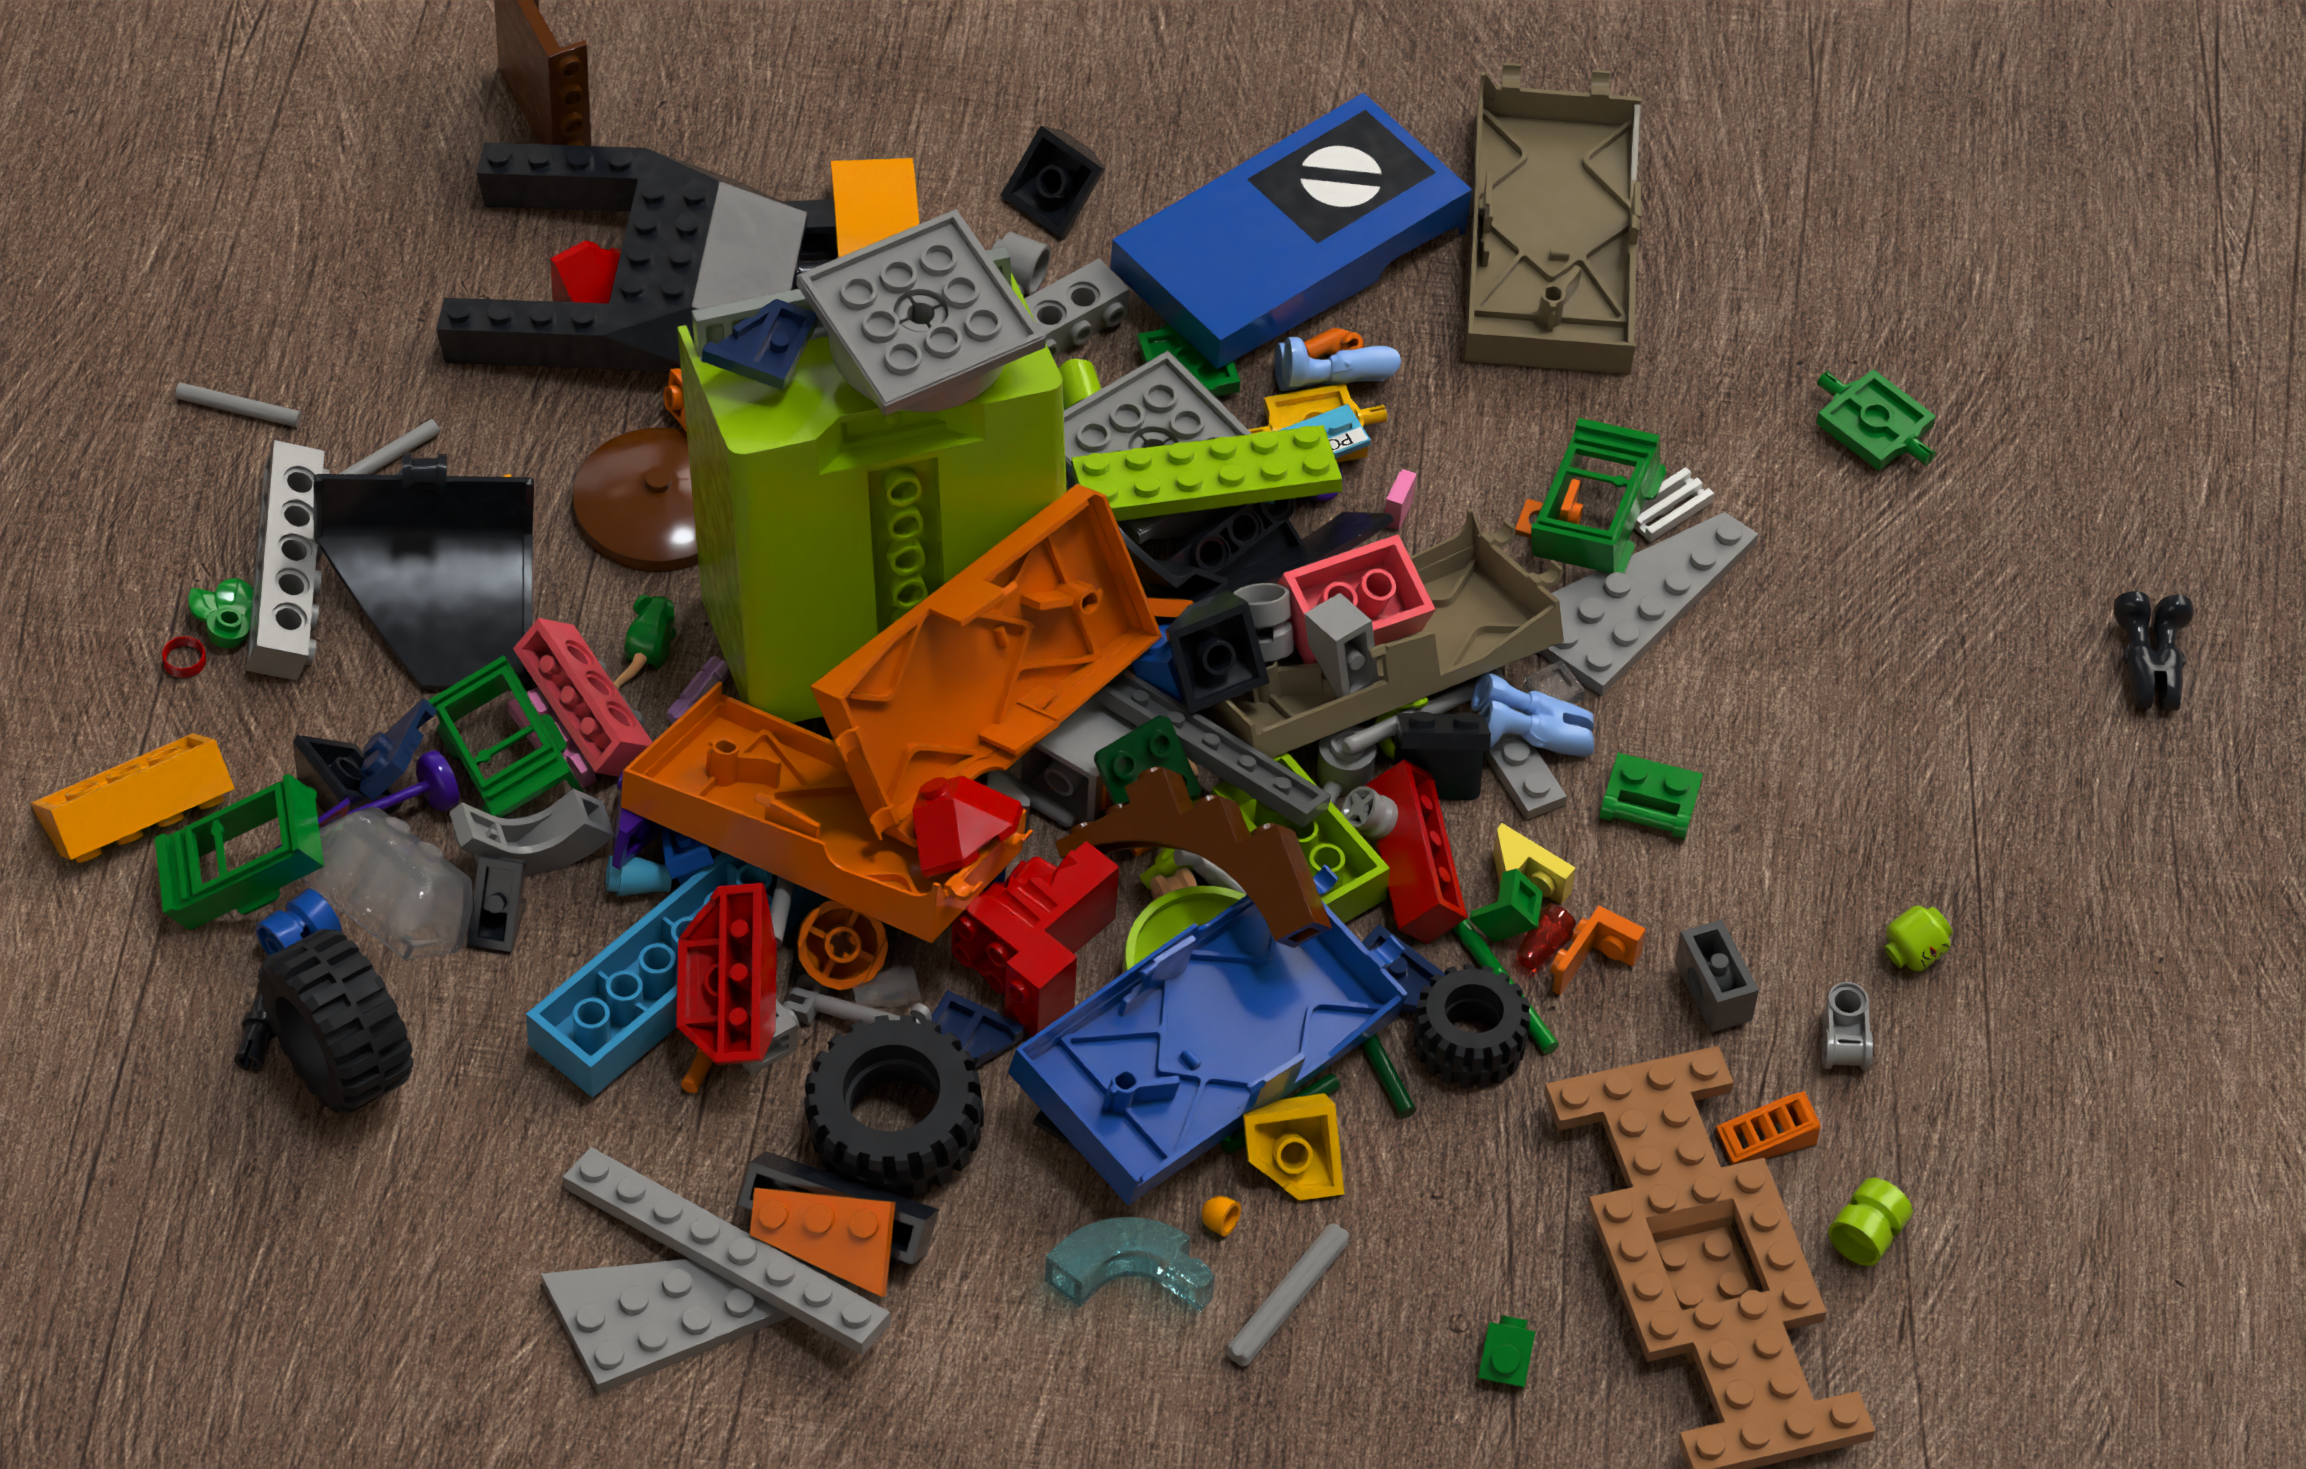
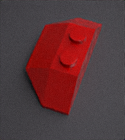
M763 883L718 886L710 896L711 900L697 913L678 939L676 1027L717 1065L762 1062L776 1031L777 942L765 885Z

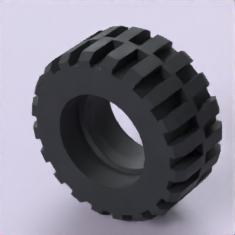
M320 929L265 959L258 972V989L263 998L261 1002L264 1011L268 1014L270 1020L269 1024L280 1042L279 1045L283 1053L291 1061L292 1068L298 1077L301 1076L307 1089L318 1097L321 1104L329 1107L335 1113L350 1114L406 1083L412 1072L414 1059L411 1057L412 1046L406 1036L407 1029L404 1021L400 1019L397 1012L398 1007L394 999L387 992L386 985L381 976L376 974L373 964L366 955L363 956L359 947L352 940H347L346 935L341 932Z
M903 1014L900 1016V1020H889L888 1015L875 1016V1022L864 1025L861 1020L849 1026V1034L843 1036L841 1033H837L827 1042L829 1052L827 1053L822 1050L816 1055L812 1062L814 1072L807 1074L804 1086L806 1092L804 1104L814 1151L819 1153L822 1165L828 1172L836 1171V1175L901 1196V1192L913 1191L914 1196L928 1193L927 1186L934 1182L938 1187H941L952 1179L950 1171L953 1168L957 1171H962L970 1161L969 1151L977 1150L981 1140L980 1128L984 1126V1108L979 1073L976 1072L975 1061L970 1052L962 1049L961 1040L952 1032H946L942 1035L941 1025L925 1020L923 1025L916 1023V1016ZM901 1081L920 1085L929 1090L938 1099L935 1107L925 1119L912 1127L899 1131L875 1130L863 1125L851 1115L856 1103L865 1093L889 1082Z

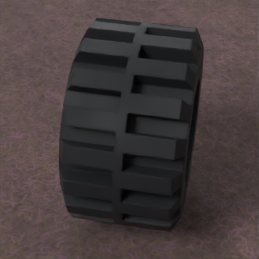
M1464 964L1463 970H1457L1453 966L1445 969L1444 977L1438 973L1430 978L1429 986L1424 985L1421 990L1416 1008L1413 1047L1417 1048L1416 1057L1419 1062H1427L1426 1071L1432 1076L1438 1073L1442 1075L1441 1082L1448 1085L1452 1081L1459 1082V1088L1469 1089L1470 1084H1477L1479 1089L1487 1088L1491 1080L1499 1084L1506 1080L1507 1072L1513 1074L1518 1069L1519 1061L1523 1060L1531 1017L1529 1013L1530 1005L1528 998L1522 997L1523 989L1518 983L1510 985V976L1505 973L1493 974V968L1484 965L1482 970L1474 969V964ZM1460 1020H1474L1485 1024L1491 1030L1484 1033H1468L1456 1028L1452 1023Z

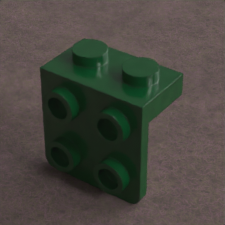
M1156 716L1098 750L1094 755L1095 765L1113 803L1110 807L1123 802L1130 803L1125 786L1137 781V776L1144 770L1158 766L1181 774L1190 798L1201 792L1173 724L1168 717ZM1110 807L1099 812L1101 818L1106 816L1105 812Z

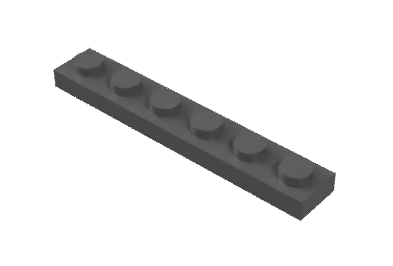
M1126 669L1091 697L1106 706L1110 711L1119 714L1138 727L1156 716L1168 717L1188 758L1302 828L1329 807L1331 794L1196 712L1188 713L1185 705Z

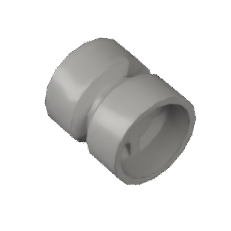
M1259 583L1236 590L1233 594L1246 600L1249 604L1264 662L1278 660L1290 655L1294 650L1292 625L1286 621L1291 616L1288 588L1279 584Z

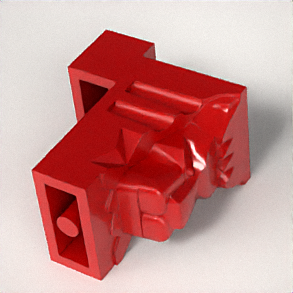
M1087 841L1075 851L1071 850L1058 867L1041 857L1034 856L1028 862L1020 861L1003 883L994 882L985 892L982 891L952 922L951 951L962 965L974 968L985 977L987 983L994 991L1000 994L1005 993V1016L1023 1024L1025 1031L1032 1037L1074 1008L1077 956L1075 953L1116 919L1119 866Z

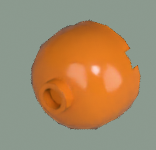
M828 900L811 909L801 922L796 938L798 959L810 977L823 986L845 990L857 987L863 983L865 984L875 977L884 965L888 941L885 928L880 920L834 900Z

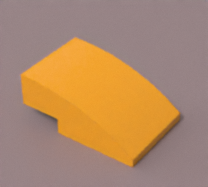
M913 158L831 161V193L834 202L838 258L919 225Z

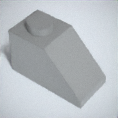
M1341 593L1304 613L1308 645L1337 698L1371 686L1379 681L1377 660L1372 658L1368 652V649L1375 647L1371 619Z

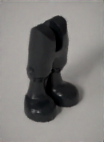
M2139 591L2123 593L2114 600L2113 613L2118 624L2126 631L2130 642L2122 658L2124 663L2127 664L2136 708L2146 709L2152 707L2155 683L2159 685L2161 710L2178 711L2181 705L2183 668L2186 660L2182 650L2176 645V636L2192 620L2194 616L2193 602L2186 596L2170 595L2161 599L2152 611V629L2155 634L2157 647L2154 651L2148 643V624L2151 617L2149 596Z

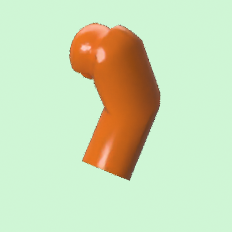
M1340 328L1328 329L1304 341L1308 356L1314 359L1325 354L1334 355L1341 350H1355L1364 347L1363 338L1358 333Z

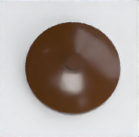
M646 428L621 434L593 451L580 467L573 487L574 517L584 539L602 556L628 568L652 572L680 570L698 564L688 441L685 430Z

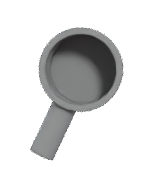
M1010 231L1003 239H998L992 249L1006 247L1010 255L1011 272L1022 295L1030 296L1038 291L1044 280L1050 262L1051 247Z
M1357 725L1321 738L1319 742L1316 775L1323 787L1322 790L1332 795L1330 801L1335 804L1339 796H1348L1352 790L1365 786L1373 780L1376 744L1354 754L1345 753L1342 749V743L1345 738L1364 730V728Z

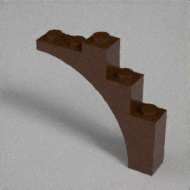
M1158 766L1146 769L1137 776V781L1125 786L1130 803L1116 804L1106 810V816L1094 822H1083L1073 826L1068 830L1067 836L1055 842L1062 859L1071 850L1075 851L1085 841L1089 842L1104 855L1136 848H1169L1194 853L1222 869L1242 887L1264 917L1275 942L1295 948L1332 929L1295 831L1275 823H1268L1255 828L1249 833L1239 804L1220 795L1203 797L1196 801L1193 806L1182 775L1164 767Z

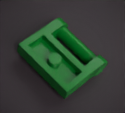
M1618 752L1602 802L1599 819L1612 822L1613 818L1673 832L1672 837L1685 840L1700 790L1703 773Z

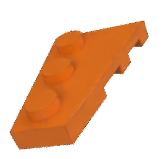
M754 1188L750 1227L751 1236L880 1297H886L895 1202Z

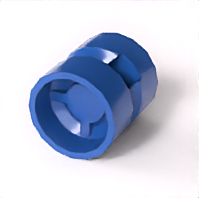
M305 889L288 901L285 905L286 912L276 910L255 927L259 943L269 957L320 929H330L342 933V926L336 913L328 902L313 889Z

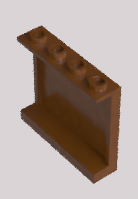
M494 0L498 69L539 143L546 145L592 146L588 56L585 40L560 48L539 11V0Z

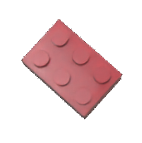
M1399 534L1285 572L1277 583L1289 590L1291 616L1286 621L1292 625L1293 640L1304 664L1318 663L1308 645L1304 613L1339 593L1372 620L1375 646L1421 632L1436 610Z

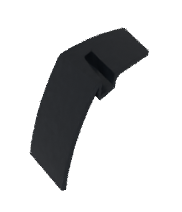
M1296 498L1275 500L1274 506L1269 512L1266 509L1265 502L1222 507L1189 532L1181 540L1179 550L1165 561L1152 559L1120 527L1119 529L1142 587L1151 594L1192 600L1193 603H1196L1227 590L1234 593L1236 590L1252 584H1277L1283 573L1347 552L1377 534L1392 523L1394 519L1390 513L1341 512L1328 523L1301 539L1289 520L1296 508ZM1240 517L1242 529L1239 535L1235 537L1232 526L1234 521ZM1207 542L1209 545V555L1202 562L1200 559V549Z

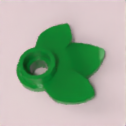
M230 578L221 582L216 592L195 587L190 590L188 595L189 611L193 617L206 624L205 628L212 643L222 648H234L247 638L250 631L253 589L246 581L240 578Z

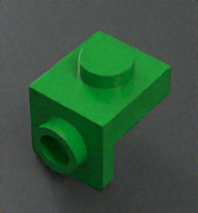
M1500 1315L1499 1324L1489 1322L1478 1378L1525 1387L1536 1331L1527 1330L1528 1320Z

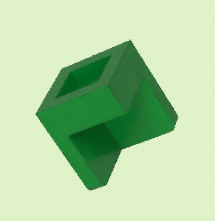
M1517 868L1503 872L1498 901L1472 910L1470 921L1494 942L1538 928L1543 891Z

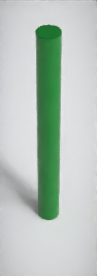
M1468 919L1452 928L1482 969L1484 965L1492 967L1493 974L1499 975L1503 972L1508 975ZM1511 977L1509 981L1510 985L1515 984ZM1529 1003L1531 1017L1528 1032L1543 1053L1550 1054L1558 1048L1559 1042Z

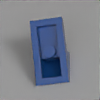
M660 825L665 864L671 878L677 877L680 885L684 884L703 867L714 864V858L718 856L715 848Z

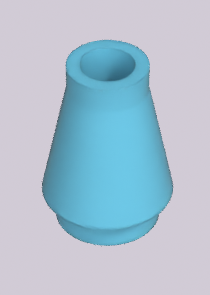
M609 855L605 879L606 891L616 892L617 897L652 892H670L672 878L666 865L634 856L619 870L612 866V856Z

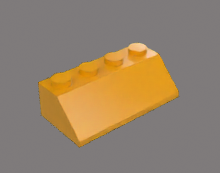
M192 733L33 801L31 806L60 856L69 860L76 859L77 863H81L102 854L100 847L117 841L118 845H123L139 839L143 836L141 829L158 823L159 827H165L184 818L183 811L197 805L200 809L213 807L225 800L223 794L235 788L216 740Z

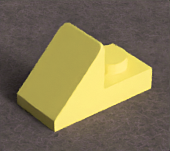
M1500 824L1496 831L1493 851L1499 885L1503 872L1517 868L1543 891L1542 896L1549 897L1562 905L1572 892L1576 868L1505 824Z

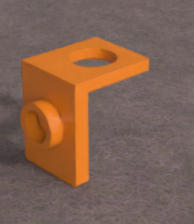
M1571 480L1560 510V516L1557 520L1574 524L1580 523L1584 504L1577 503L1581 481ZM1526 499L1516 525L1515 534L1531 538L1532 525L1529 523V518L1534 514L1540 513L1543 506L1542 502Z

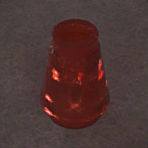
M1549 903L1544 909H1540L1538 928L1527 931L1520 949L1515 954L1516 959L1527 969L1537 971L1541 965L1572 939L1573 930L1577 925L1574 917L1564 908Z

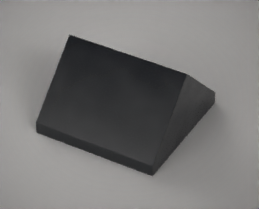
M297 735L294 739L293 748L297 779L317 792L315 801L324 813L347 798L350 801L349 812L395 793L389 787L377 799L372 801L360 791L361 767L363 765L364 753L356 744ZM403 802L345 825L342 836L346 838L398 810Z

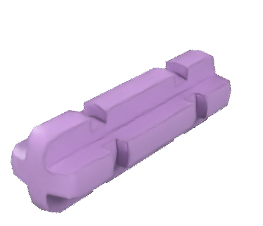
M717 656L709 658L702 667L704 671L697 673L680 694L681 699L675 700L668 709V721L671 724L677 721L719 681L724 683L730 675L729 667L725 660H721Z

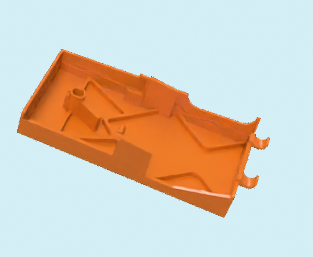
M1076 484L1065 492L1062 497L1045 507L810 687L877 839L880 841L883 839L881 836L883 832L916 848L917 840L914 839L915 826L912 808L920 786L937 777L949 779L963 775L974 780L981 774L989 771H1005L1162 638V635L1106 495Z

